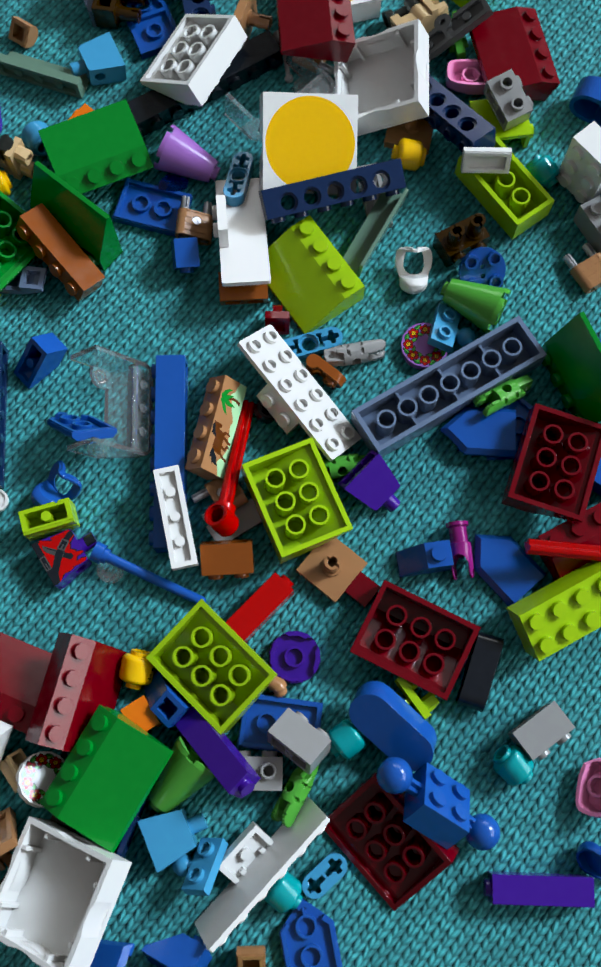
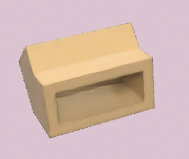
M21 748L9 754L0 762V770L15 793H18L16 773L20 764L27 758Z

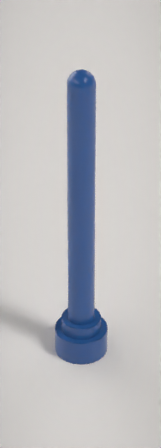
M99 541L91 552L89 560L97 564H105L107 562L194 604H197L200 599L206 602L204 596L112 554V550Z

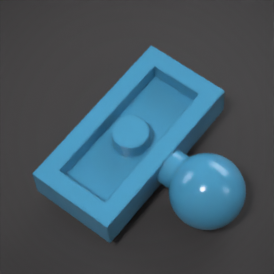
M439 303L435 309L427 344L449 353L453 348L455 338L458 344L464 347L475 341L476 336L470 328L458 329L461 314Z
M201 837L193 858L185 854L172 863L174 873L180 877H185L181 889L187 895H210L228 847V843L224 838Z

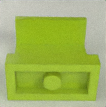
M487 99L469 101L468 106L496 128V135L500 140L521 138L522 147H528L530 139L534 136V127L529 122V119L503 131Z

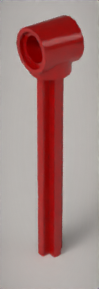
M248 400L243 401L219 501H215L210 505L204 514L205 522L223 537L234 534L239 526V519L235 515L236 506L233 504L255 406L254 402H248Z
M529 538L524 544L526 554L601 561L600 545Z

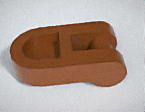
M310 354L307 357L306 369L311 375L318 374L324 378L322 381L331 389L335 387L340 389L347 381L340 371L320 356Z

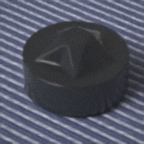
M259 400L254 406L255 417L262 423H272L275 419Z

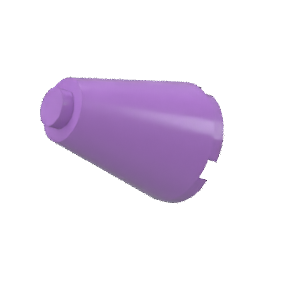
M172 124L170 126L172 133L166 132L156 156L160 158L159 163L154 162L153 167L159 171L207 183L211 179L215 181L221 169L217 166L219 161L177 126Z

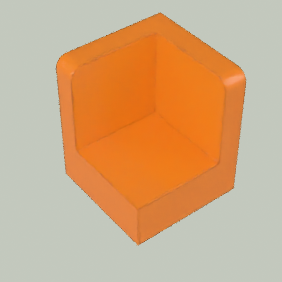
M144 695L120 710L124 716L146 732L155 726L159 727L163 724L150 710L147 697Z

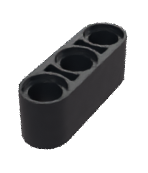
M479 631L471 648L456 698L457 704L480 712L484 710L502 652L504 639Z

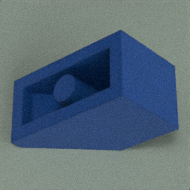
M53 332L31 337L13 373L28 389L33 388L59 366L68 348Z
M450 540L423 543L396 552L400 578L450 571L454 566Z
M184 933L144 945L141 950L147 960L157 967H207L212 959L202 938L196 935L191 938Z

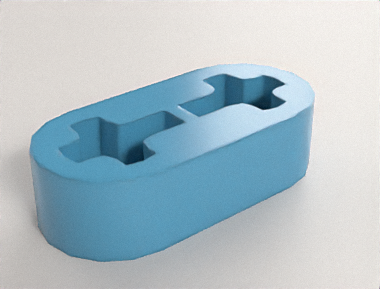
M338 852L327 854L303 878L302 889L304 894L308 898L319 899L331 889L347 871L345 857ZM331 858L334 861L340 859L342 861L340 863L342 870L338 873L333 870L327 876L325 871L330 867L328 861ZM323 875L324 879L319 884L321 890L319 892L316 890L310 892L307 889L310 886L308 880L310 878L317 880Z

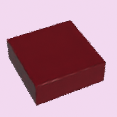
M360 571L344 593L365 608L381 587Z

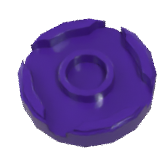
M288 631L282 634L272 643L269 651V664L271 668L278 674V677L290 684L303 683L311 679L317 672L321 661L320 649L316 642L308 634L300 631Z

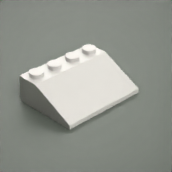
M185 14L140 82L142 85L185 105L203 106L236 54L242 48L247 35L235 15Z

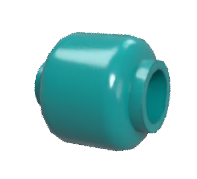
M539 154L526 165L527 170L546 190L558 182L556 176L560 173V169L549 155L542 156Z
M343 719L328 731L331 740L330 751L336 758L341 755L344 759L349 760L366 747L365 738L367 737L349 719Z
M503 745L494 754L493 769L508 785H524L532 779L534 761H531L518 745Z
M287 871L268 890L263 901L280 913H285L290 909L295 910L302 901L301 882Z

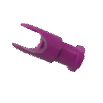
M466 520L446 523V528L449 529L454 566L451 568L454 580H457L456 564L461 557H465L468 561L470 576L474 578L471 542L468 541L467 535L469 523Z

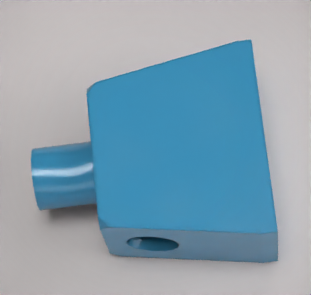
M110 32L79 45L78 53L80 60L69 63L72 75L80 76L86 74L90 84L93 86L127 80L125 63Z
M184 808L138 821L157 873L198 846L195 834L208 828L207 821L202 812L188 818Z

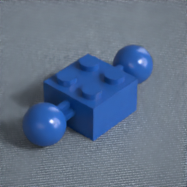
M389 757L380 763L377 769L379 786L390 794L405 792L404 823L447 850L464 837H466L467 842L473 848L480 851L490 850L496 846L500 839V827L497 821L488 814L470 815V790L463 784L455 781L442 770L435 768L428 762L415 773H412L410 765L399 757Z

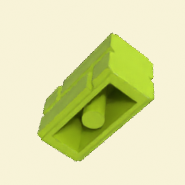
M69 497L60 499L57 503L53 501L18 512L23 535L30 541L80 527L75 504Z

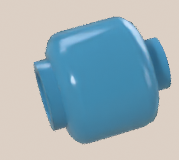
M42 121L28 123L21 134L26 147L32 150L36 156L48 155L38 130L48 127Z

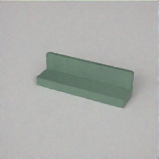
M10 51L8 55L0 53V74L80 99L83 98L90 83L86 74L74 76L69 68Z
M405 188L402 194L387 197L385 192L381 193L345 253L343 259L358 277L362 274L404 203L409 189Z

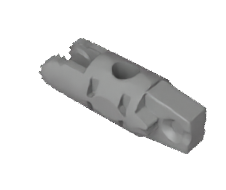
M374 339L335 346L324 350V360L332 366H348L380 360L385 357L386 342L383 339Z

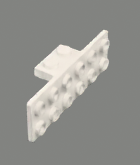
M251 178L244 203L236 207L226 204V198L223 195L226 180H216V205L212 206V218L217 220V223H213L214 238L219 237L222 286L270 284L271 274L266 224L258 193L260 191V178Z
M269 324L239 341L237 344L238 348L267 383L257 394V398L286 434L293 431L300 424L309 437L313 438L316 446L330 462L361 439L358 432L272 325Z
M309 797L306 798L290 828L282 824L273 836L270 837L252 821L226 850L219 870L231 882L195 921V926L209 952L213 953L226 942L228 935L234 928L247 918L250 910L265 898L268 890L274 883L286 874L290 865L302 856L314 838L325 830L330 819Z

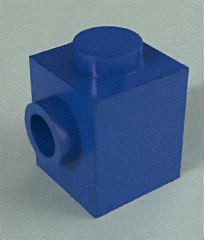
M197 237L175 238L171 240L173 270L180 269V274L194 273V268L200 267Z

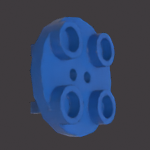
M490 247L473 249L464 256L459 265V279L501 287L506 271L505 261L498 251Z

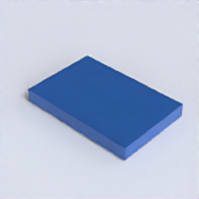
M126 178L112 219L113 222L175 237L177 212L181 208L182 196L190 197L189 209L193 196L189 193Z
M261 694L241 717L237 746L280 752L268 742L267 731L289 707L294 712L299 711L305 715L309 721L308 723L316 729L320 728L323 703Z

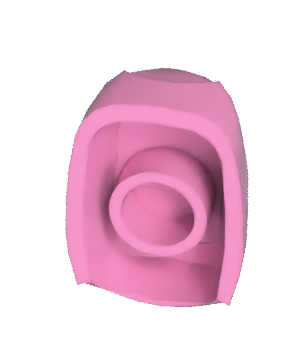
M456 59L448 63L445 75L446 87L448 89L467 95H484L485 81L478 59Z
M595 758L584 762L581 767L577 781L575 802L577 809L581 813L600 819L601 758Z

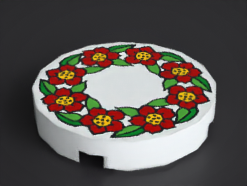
M40 751L28 756L20 764L16 773L17 791L26 804L35 808H44L40 801L65 762L60 755L51 751Z

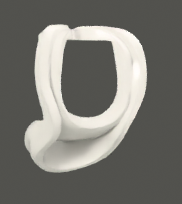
M400 247L396 251L395 267L399 275L400 288L404 292L419 294L426 289L428 275L432 267V252L430 248L417 247L414 249L413 247ZM406 252H422L424 259L422 272L410 274L405 271L403 263Z

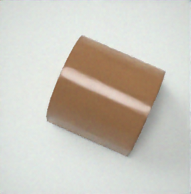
M12 16L8 39L24 48L32 47L38 38L37 27L18 16Z
M237 946V967H266V946Z

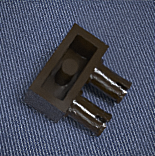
M93 0L91 10L96 27L118 30L121 21L140 24L141 8L125 7L124 5L126 3L145 5L146 0Z
M476 213L435 234L432 246L446 268L453 264L459 265L464 256L471 250L487 247L490 235L484 227L486 218L483 214Z

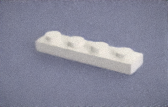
M179 465L155 469L153 473L171 568L175 571L198 566Z

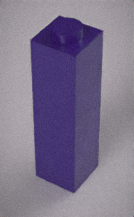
M192 706L175 726L229 794L243 799L244 796H247L254 790L255 784L261 779L260 776L225 734L220 735Z
M487 871L488 878L483 880L484 896H488V901L492 904L595 908L594 877L589 875Z

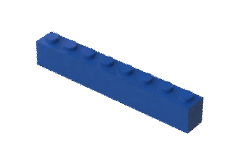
M156 355V364H152L151 367L152 378L155 379V387L151 388L152 402H155V410H151V424L155 425V434L150 436L151 448H154V457L150 458V471L153 472L155 469L179 465L187 504V470H185V466L187 463L188 362L186 355ZM154 478V481H150V496H154V506L149 507L150 521H153V530L149 531V545L153 546L156 553H169Z

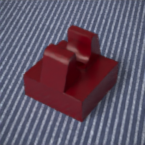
M273 305V311H265V327L270 324L279 335H290L289 311H282L283 305Z

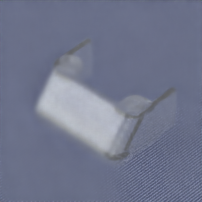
M286 56V63L300 76L294 82V93L334 94V80L313 59ZM229 92L225 94V115L250 140L262 142L260 119L254 118Z
M98 345L70 355V360L89 366L92 383L97 388L105 390L104 422L116 427L117 433L113 438L99 439L91 437L67 445V451L98 459L140 458L148 455L152 450L150 436L152 434L151 410H153L151 399L153 378L150 366L145 362Z

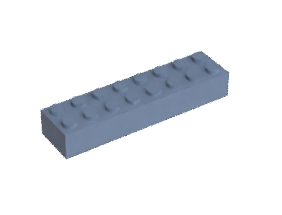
M517 316L352 410L350 421L368 449H372L379 453L381 457H384L458 414L465 407L472 406L474 404L472 400L477 396L510 379L515 380L539 367L547 354L521 317Z

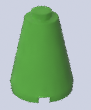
M452 278L450 282L446 281L440 295H443V302L487 334L492 331L489 329L491 325H497L508 301L503 298L505 293L510 295L511 290Z
M183 735L175 741L171 749L173 751L172 756L148 794L149 805L158 813H169L215 778L214 774Z

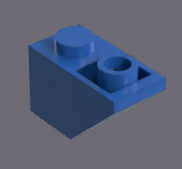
M158 670L153 675L152 682L144 686L150 710L167 728L175 726L192 707Z

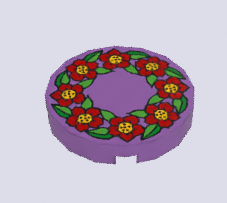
M430 323L415 324L408 328L402 337V357L407 364L415 369H426L447 356V352L427 344L432 325Z

